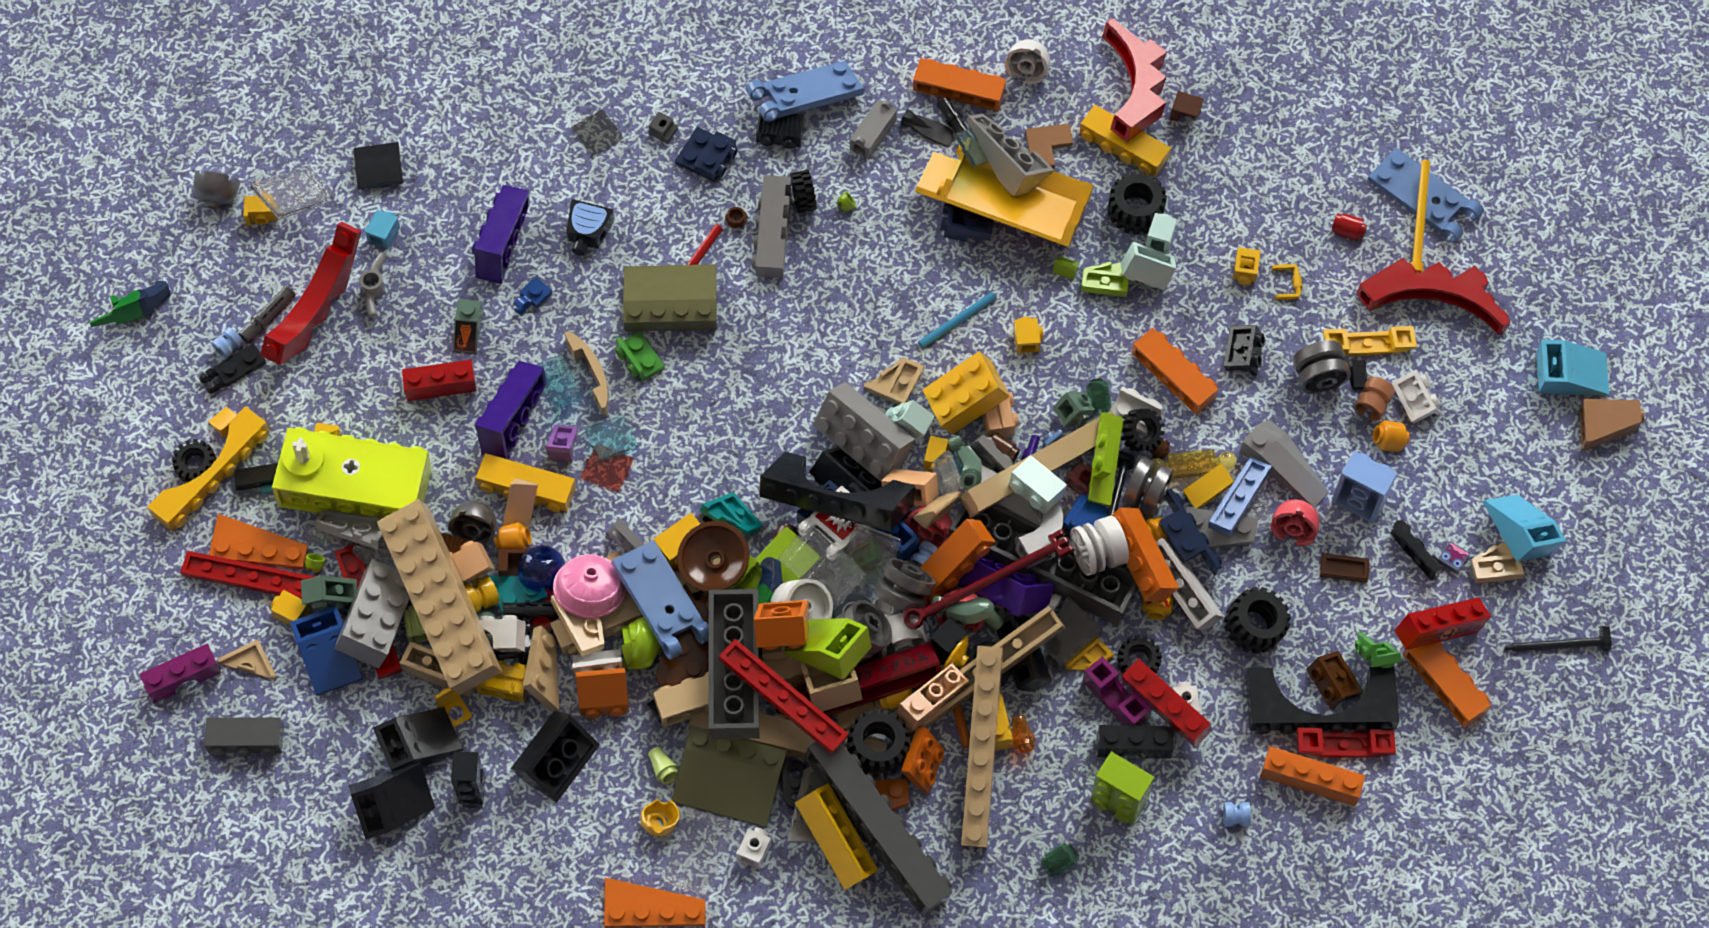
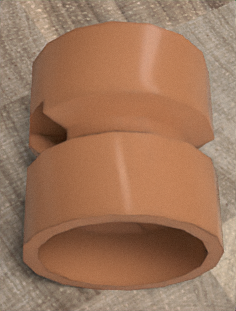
M1369 377L1362 389V393L1359 394L1354 404L1355 411L1363 416L1366 409L1372 410L1369 419L1373 421L1380 420L1387 408L1386 404L1391 401L1395 393L1394 387L1382 378Z

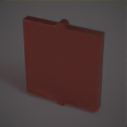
M596 444L590 458L586 459L587 465L581 478L619 492L625 477L629 476L628 471L634 458Z

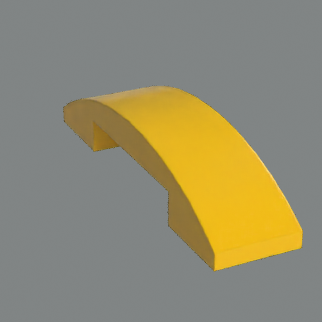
M1413 326L1391 327L1389 331L1347 333L1346 329H1323L1322 331L1324 341L1334 340L1340 342L1345 356L1350 357L1394 354L1417 348Z

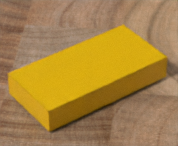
M1221 463L1185 488L1183 492L1194 508L1200 509L1233 485L1234 480Z

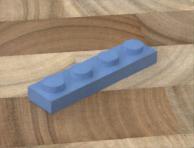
M1250 457L1211 517L1208 527L1231 536L1269 476L1272 465Z

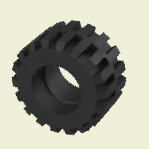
M1131 172L1130 176L1127 174L1122 175L1121 180L1117 179L1110 191L1108 215H1111V222L1115 223L1117 221L1116 227L1119 230L1124 227V232L1128 234L1130 230L1134 231V235H1139L1141 230L1143 234L1148 233L1155 213L1164 214L1167 195H1165V188L1161 187V182L1159 180L1154 181V176L1149 175L1147 177L1143 172H1140V175H1136V172ZM1138 197L1144 199L1149 205L1144 208H1134L1128 205L1126 200Z
M1257 587L1243 591L1226 611L1227 615L1224 617V622L1227 623L1225 631L1230 632L1228 636L1230 641L1234 639L1236 647H1244L1243 651L1245 652L1252 650L1253 654H1258L1260 651L1265 653L1270 648H1274L1290 628V623L1288 622L1291 620V614L1287 613L1289 607L1287 604L1283 605L1284 599L1281 596L1277 598L1275 596L1276 592L1271 590L1269 593L1267 588L1264 587L1259 591ZM1248 612L1260 614L1267 623V629L1255 627L1248 618Z
M876 708L873 709V713H869L867 710L863 712V717L858 715L855 718V722L851 723L848 732L847 750L851 755L855 754L862 764L860 768H863V772L866 775L872 772L873 777H878L879 773H883V776H888L890 770L895 773L898 771L899 765L903 766L909 750L910 732L908 728H905L906 723L903 719L898 721V714L895 712L890 715L887 709L879 712V709ZM872 734H883L892 741L893 745L886 751L875 752L865 745L864 740Z

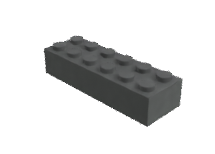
M758 589L709 590L710 739L760 738L759 693L718 660L719 655L734 639L738 640L759 658V648L756 645L754 617L759 605Z

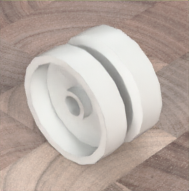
M801 579L782 583L775 589L771 597L770 603L808 600L809 621L811 619H830L832 616L833 601L831 594L825 585L817 580Z

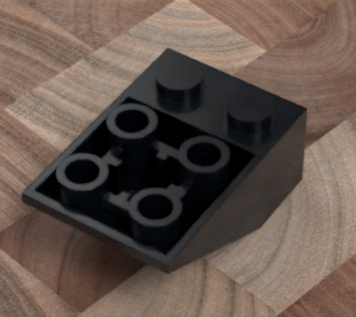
M445 707L395 717L372 727L391 771L421 762L423 768L453 755V752L463 750Z
M421 762L349 785L350 794L365 839L390 832L435 808Z

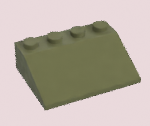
M716 264L624 266L623 324L625 332L717 330Z
M692 726L684 749L672 801L680 805L767 828L781 782L783 767L787 762V750L745 739H710L709 730Z

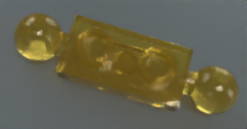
M1214 449L1167 454V462L1159 458L1152 460L1155 462L1152 476L1162 465L1174 470L1172 479L1204 476L1221 463L1226 470L1234 468L1237 460L1236 456L1229 451L1222 452L1219 457H1215Z

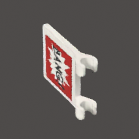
M843 486L836 490V492L850 493ZM814 512L799 524L798 532L801 536L806 537L815 526L820 528L835 541L826 551V557L830 561H835L867 525Z

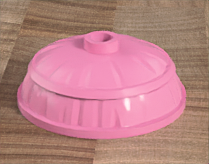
M581 555L569 560L557 572L553 583V592L559 605L570 614L581 618L594 619L605 617L616 611L624 601L626 587L610 560L598 555Z

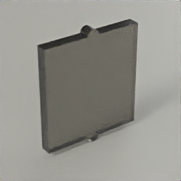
M603 109L590 117L586 116L585 120L572 126L573 131L592 156L604 149H610L611 145L624 138Z

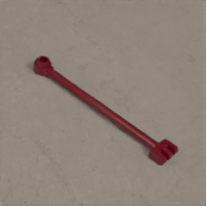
M1060 529L1048 535V540L1051 544L923 609L910 608L906 610L903 616L904 623L909 629H918L927 617L1054 552L1061 559L1074 552L1075 549L1072 545L1062 548L1068 545L1070 541L1068 537L1062 538L1065 532L1063 529ZM912 618L918 619V622L915 624H912L909 621Z

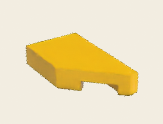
M1097 637L1065 664V668L1067 670L1085 671L1102 656L1109 661L1114 657V653Z

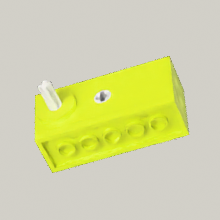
M296 427L295 429L287 428L272 490L277 506L281 508L318 514L323 509L386 517L417 499L424 502L432 471L429 452L418 446L409 448L394 442L385 444L379 443L374 439H355L350 435L336 436L326 431L312 432L302 427Z

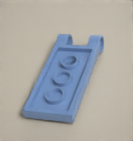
M841 61L763 83L760 80H752L747 84L746 92L754 101L769 96L771 101L764 102L760 106L759 112L765 121L772 122L780 117L861 96L864 94V87L847 62Z
M1395 148L1368 176V180L1413 214L1417 215L1421 165L1398 148ZM1430 172L1425 223L1446 238L1452 234L1453 236L1450 241L1455 243L1463 235V229L1457 223L1449 221L1459 211L1466 216L1473 212L1474 214L1470 219L1476 221L1484 213V208L1478 201L1467 199ZM1438 199L1440 203L1434 204L1432 203V200Z
M655 540L612 559V566L668 659L671 660L682 654L681 645L674 636L688 629L693 631L696 640L700 644L709 641V624L703 621ZM671 607L674 610V612L672 614L666 613L665 608Z

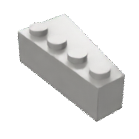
M763 176L762 195H759L758 199L760 215L756 217V228L759 229L758 235L754 236V248H757V254L752 255L751 266L756 269V276L783 278L791 208V177Z

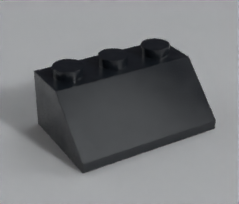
M838 446L822 451L809 471L819 485L823 486L830 480L837 487L843 486L850 493L866 492L882 487L880 480Z
M554 711L510 769L525 783L557 803L600 744L570 714Z

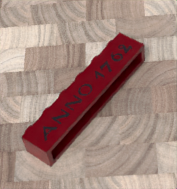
M931 643L918 645L854 667L863 700L822 712L829 717L926 684L941 672L940 661ZM805 684L795 687L799 693L811 702Z

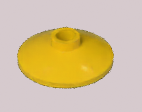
M966 635L957 644L942 670L951 663L960 669L966 665L969 657L965 655L968 649L969 636Z

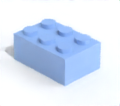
M1354 451L1341 473L1331 502L1374 524L1387 501L1397 472L1393 471L1388 465L1373 461L1367 454Z

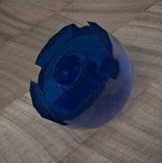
M544 545L533 546L524 552L520 558L517 574H519L520 582L529 589L541 592L542 588H549V591H553L555 576L566 562L561 553L555 548Z

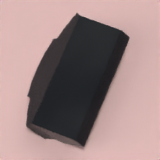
M1351 360L1349 365L1351 386L1355 390L1363 389L1367 381L1366 361Z

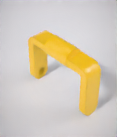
M1295 264L1273 265L1272 271L1293 270L1292 280L1293 289H1295V294L1275 295V300L1299 299L1303 287L1298 266Z

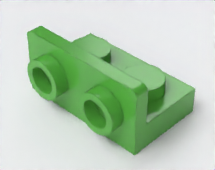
M641 332L632 335L624 341L621 337L616 339L617 347L615 352L621 361L625 359L629 364L627 369L633 378L638 377L640 382H643L665 369L664 364Z

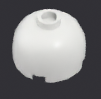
M1025 39L1015 43L1010 48L1005 59V69L1011 78H1013V75L1026 78L1023 82L1029 84L1040 83L1047 75L1050 67V55L1046 47L1032 39ZM1019 70H1020L1022 73H1024V74H1030L1031 76H1030V77H1024V76H1022V75L1019 73Z

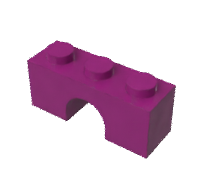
M208 643L139 675L154 704L176 694L175 689L184 682L197 680L201 683L220 674L221 671Z
M1102 656L1084 671L1082 682L1122 725L1142 726L1150 719L1152 708L1136 691L1130 694L1122 686L1118 678L1119 673Z

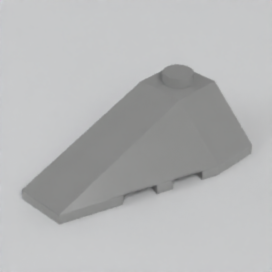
M986 115L968 116L967 121L999 182L1008 193L1013 196L1029 193L1053 173L1054 169L1035 151L1030 153L1021 147L1023 142L1017 138L1014 140L1004 134L1005 129Z
M1270 420L1257 425L1243 440L1240 449L1241 454L1248 459L1252 457L1272 465L1269 475L1314 508L1329 493L1289 435Z

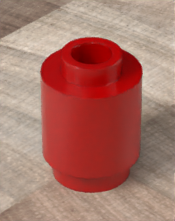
M1345 213L1342 215L1337 214L1332 226V231L1337 232L1336 235L1358 241L1359 237L1364 238L1367 230L1364 219Z

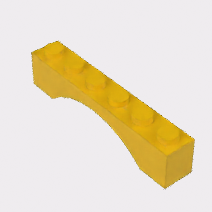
M245 406L229 422L225 446L211 467L199 477L186 484L163 490L147 506L151 516L170 531H173L176 527H182L191 511L198 510L203 504V499L209 493L213 494L217 491L224 477H230L235 472L236 465L241 460H246L250 457L252 449L257 443L261 444L267 439L269 428L266 421Z

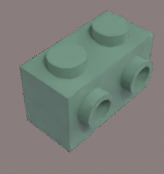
M321 575L301 580L302 605H312V609H326L327 607L337 606L338 611L345 610V606L352 604L357 591L356 579Z

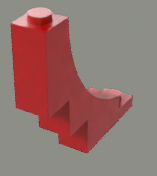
M344 222L337 224L333 243L325 249L318 268L305 292L282 322L265 335L260 356L281 365L308 347L313 328L328 317L332 299L347 289L361 230Z

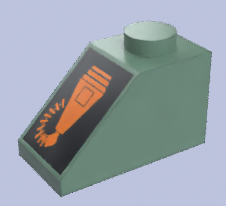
M458 300L454 322L453 351L477 353L484 316L482 301Z

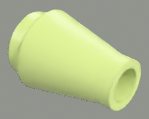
M661 747L651 749L648 756L651 759L657 780L661 781L662 784H669L676 780L679 773L678 766L663 752Z

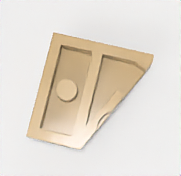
M902 357L892 367L882 371L880 376L872 382H866L864 391L897 405L906 403L924 371V365Z

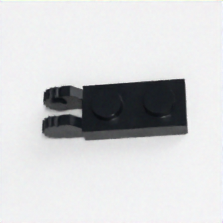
M253 343L214 366V368H209L199 375V380L201 383H206L219 376L221 379H216L208 384L206 388L209 394H213L224 386L231 385L266 364V360L260 356V351Z
M1404 520L1396 521L1391 531L1392 538H1395L1394 540L1430 580H1435L1439 577L1442 570L1440 561L1434 555L1431 556L1425 549L1423 542L1410 533L1411 527Z

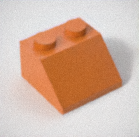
M808 600L759 603L754 617L757 648L764 647L765 650L777 649L778 646L800 648L806 645L809 637Z
M625 668L576 672L578 703L581 716H585L587 719H596L601 714L620 717L624 715V712H629L628 684Z

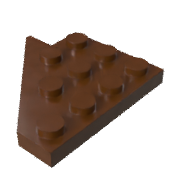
M684 584L683 588L703 621L709 624V594L696 601L687 584ZM691 629L674 636L681 645L682 654L670 660L664 652L662 653L655 676L659 686L670 685L672 687L680 684L687 678L696 679L703 677L709 672V641L700 644Z

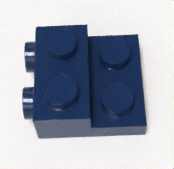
M696 127L676 158L675 164L715 182L718 176L723 177L725 174L726 164L729 159L733 160L738 152L736 140L718 131L712 134L700 127Z
M944 203L943 214H946L947 217L942 218L940 230L944 231V238L966 242L967 236L990 241L994 220Z

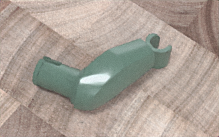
M960 436L949 438L948 442L952 451L959 450L957 456L963 466L959 483L963 489L969 490L982 481V461L969 445L965 446Z
M935 596V597H933V599H932V604L935 603V602H937L938 600L944 598V597H941V596ZM982 597L968 601H958L935 613L936 615H943L946 612L947 619L951 618L964 624H975L984 620L992 630L993 628L994 630L999 629L1004 622L1003 618L995 612L993 602Z

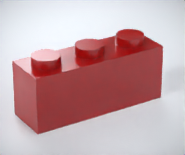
M472 359L402 369L404 392L407 401L477 391Z

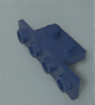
M1172 489L1167 490L1165 500L1174 513L1161 519L1158 523L1183 563L1201 554L1213 575H1218L1222 568V561L1216 552H1212L1208 546V538L1203 532L1200 533L1195 526L1196 520L1191 513L1186 512L1181 496L1178 493L1175 494Z

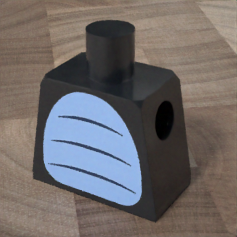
M572 199L566 232L568 241L574 242L572 247L573 253L583 256L587 246L599 248L614 223V209Z

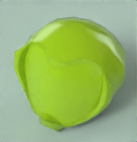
M643 617L629 623L627 626L620 627L624 639V645L621 646L624 655L622 664L623 668L628 670L650 667L661 649V645Z

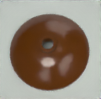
M720 521L705 522L691 529L681 541L677 554V563L683 578L692 587L703 592L727 590L733 587L746 573L750 561V550L745 537L734 526ZM720 558V563L714 565L713 560Z

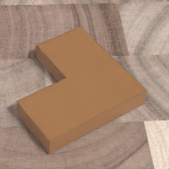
M1069 123L1025 129L1029 152L1035 151L1052 168H1055L1052 148L1073 146Z

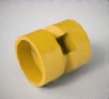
M485 575L474 580L472 585L470 583L464 584L476 613L481 611V607L487 609L499 603L497 589L489 576Z

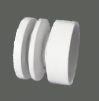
M1111 515L1094 521L1093 526L1086 523L1082 527L1077 526L1071 529V545L1075 549L1073 553L1080 569L1085 575L1095 574L1096 571L1102 572L1105 570L1106 565L1109 568H1114L1128 563L1129 549L1120 523L1114 516Z

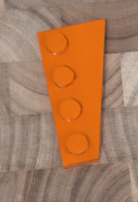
M218 514L209 555L256 565L304 570L308 545Z
M605 877V928L706 926L705 899Z

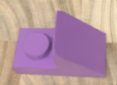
M554 425L546 446L549 460L573 462V448L578 434V427Z

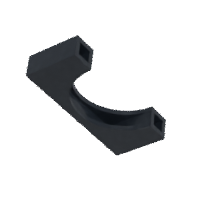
M786 451L760 476V497L889 532L914 506L915 485L897 480H892L885 486L875 490L857 493L836 492L821 488L806 478V457Z
M1394 666L1390 668L1370 667L1367 673L1366 689L1359 701L1345 711L1329 715L1313 714L1292 704L1280 691L1274 678L1273 668H1248L1246 689L1249 731H1256L1257 734H1268L1271 730H1280L1282 734H1292L1297 728H1322V730H1329V732L1354 730V732L1366 733L1369 729L1393 730L1399 724Z

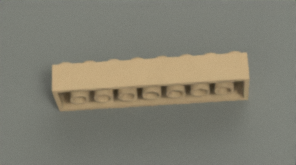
M417 499L378 520L377 524L449 688L461 695L502 673V669L429 506L420 499Z

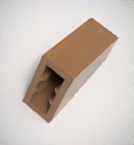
M1583 399L1579 407L1582 450L1594 448L1637 431L1645 418L1644 409H1641L1640 400Z

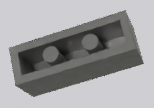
M281 717L206 718L204 746L207 752L215 757H224L226 753H236L240 757H248L251 753H260L262 756L272 757L275 756V753H282L284 724Z

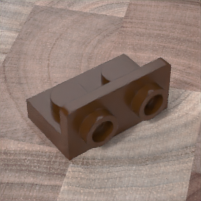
M1339 651L1317 657L1306 669L1330 709L1335 708L1342 701L1359 696L1363 692Z

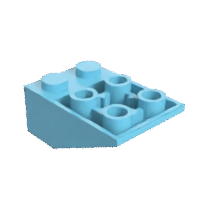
M1541 340L1536 351L1539 394L1609 396L1607 357L1605 352L1565 340Z
M1518 494L1483 501L1516 562L1550 556L1566 542L1555 520Z

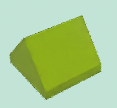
M1058 256L1054 262L1052 273L1074 280L1080 263Z

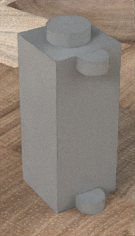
M877 100L851 136L850 150L867 159L872 156L897 120V109L889 101L884 100L882 102Z

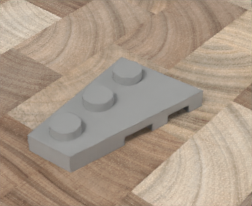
M984 434L969 445L981 459L982 465L990 470H994L997 474L1013 465L1011 458L1006 454H1002L996 447L995 442Z

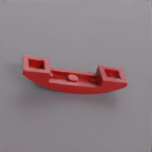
M1297 728L1298 753L1324 758H1367L1396 754L1394 730L1370 729L1368 733L1322 732V728Z

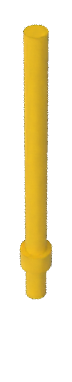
M1429 160L1421 161L1412 262H1410L1416 269L1417 274L1423 272L1424 265L1422 263V251L1431 163Z

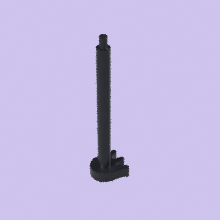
M1120 450L1117 460L1119 472L1107 517L1111 516L1118 509L1127 470L1133 469L1135 464V457Z
M1610 625L1600 627V637L1512 643V645H1505V650L1529 651L1601 646L1602 651H1610L1612 646Z

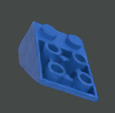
M337 606L290 622L316 696L363 680L356 658L334 649L343 627Z

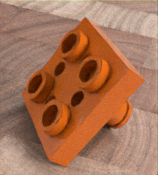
M917 726L901 771L919 791L929 794L932 785L936 781L939 765L944 759L945 749L927 728Z

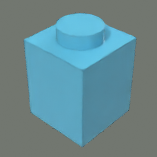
M376 210L365 230L367 241L388 249L400 229L398 217L389 211Z

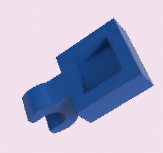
M534 277L520 291L521 297L513 303L516 306L514 311L522 315L531 305L538 308L552 294V289Z

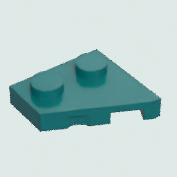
M734 492L703 503L699 509L701 513L715 521L725 522L734 526L744 537L759 532L763 527V524Z
M489 576L499 595L498 606L502 615L503 603L525 602V600L541 602L548 599L539 576Z

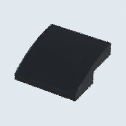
M399 142L354 148L358 190L403 183Z

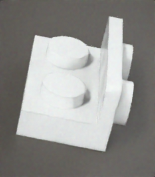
M1416 369L1392 382L1413 424L1434 413L1437 416L1441 415L1438 407L1442 406L1436 394H1431L1429 387L1432 385L1426 374L1421 375Z
M1122 387L1111 410L1115 416L1123 417L1131 410L1149 408L1151 411L1157 412L1156 416H1162L1164 407L1155 399H1148L1141 396L1134 389ZM1139 421L1136 430L1146 436L1147 426L1143 421Z

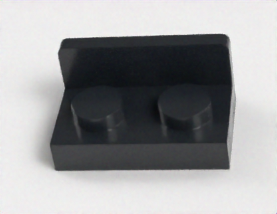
M1257 325L1230 326L1223 365L1226 371L1249 370L1251 375L1257 376L1258 367L1262 365L1261 349L1265 346V336Z

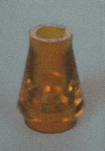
M1014 716L1012 718V745L1018 753H1028L1035 749L1037 740L1026 720V716Z

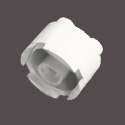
M905 611L895 615L885 614L892 630V639L890 644L880 650L882 658L928 643L923 624L920 628L912 630L907 628L904 623L903 616ZM912 618L909 622L915 624L918 622V619Z

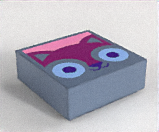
M1450 541L1438 560L1443 566L1458 574L1471 553Z

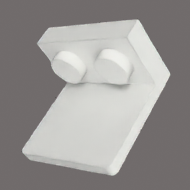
M621 649L594 652L583 657L580 654L572 655L575 683L576 672L623 668Z

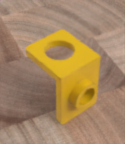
M450 688L442 690L435 696L438 708L445 707L448 716L450 709L458 706L463 709V716L460 719L454 720L450 718L453 727L472 718V714L461 696Z

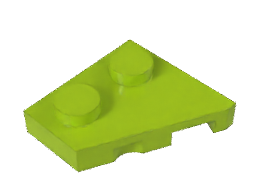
M1110 261L1099 266L1084 268L1081 292L1127 297L1129 279L1122 274L1121 262L1112 264Z

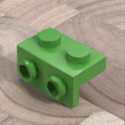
M1363 632L1357 633L1358 640L1355 641L1356 652L1372 667L1390 668L1394 666V663L1402 662L1401 653L1387 641L1375 643Z

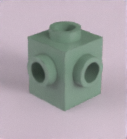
M1067 392L1052 407L1065 426H1081L1090 419L1089 415L1095 410L1091 405V400L1083 392Z

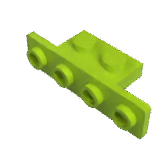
M1105 412L1100 414L1088 501L1108 507L1112 502L1123 418Z

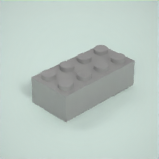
M846 382L828 392L813 422V426L881 482L893 469L901 468L915 441L914 437Z
M374 559L371 560L363 573L335 644V650L379 668L389 653L409 600V594L398 570Z

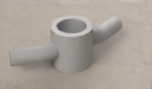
M381 252L373 262L371 269L364 271L359 278L362 292L366 297L365 305L369 318L377 317L374 300L381 297L385 291L383 278L379 271L387 256ZM372 282L377 283L375 286H367L369 283Z

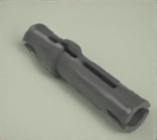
M285 285L257 315L253 314L251 321L238 333L242 340L249 344L261 330H265L268 327L267 324L296 296L295 292ZM279 300H281V302H280L271 312H269V310H270ZM262 317H265L254 329L252 328Z

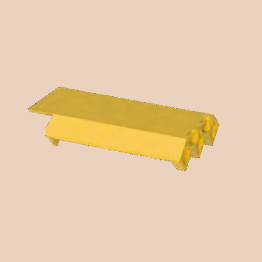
M967 138L964 143L960 142L956 155H959L958 160L933 152L915 192L1069 248L1073 235L1076 233L1081 221L1082 214L1085 212L1094 184L1053 171L1050 176L1029 193L1013 196L999 182L980 144L972 142Z

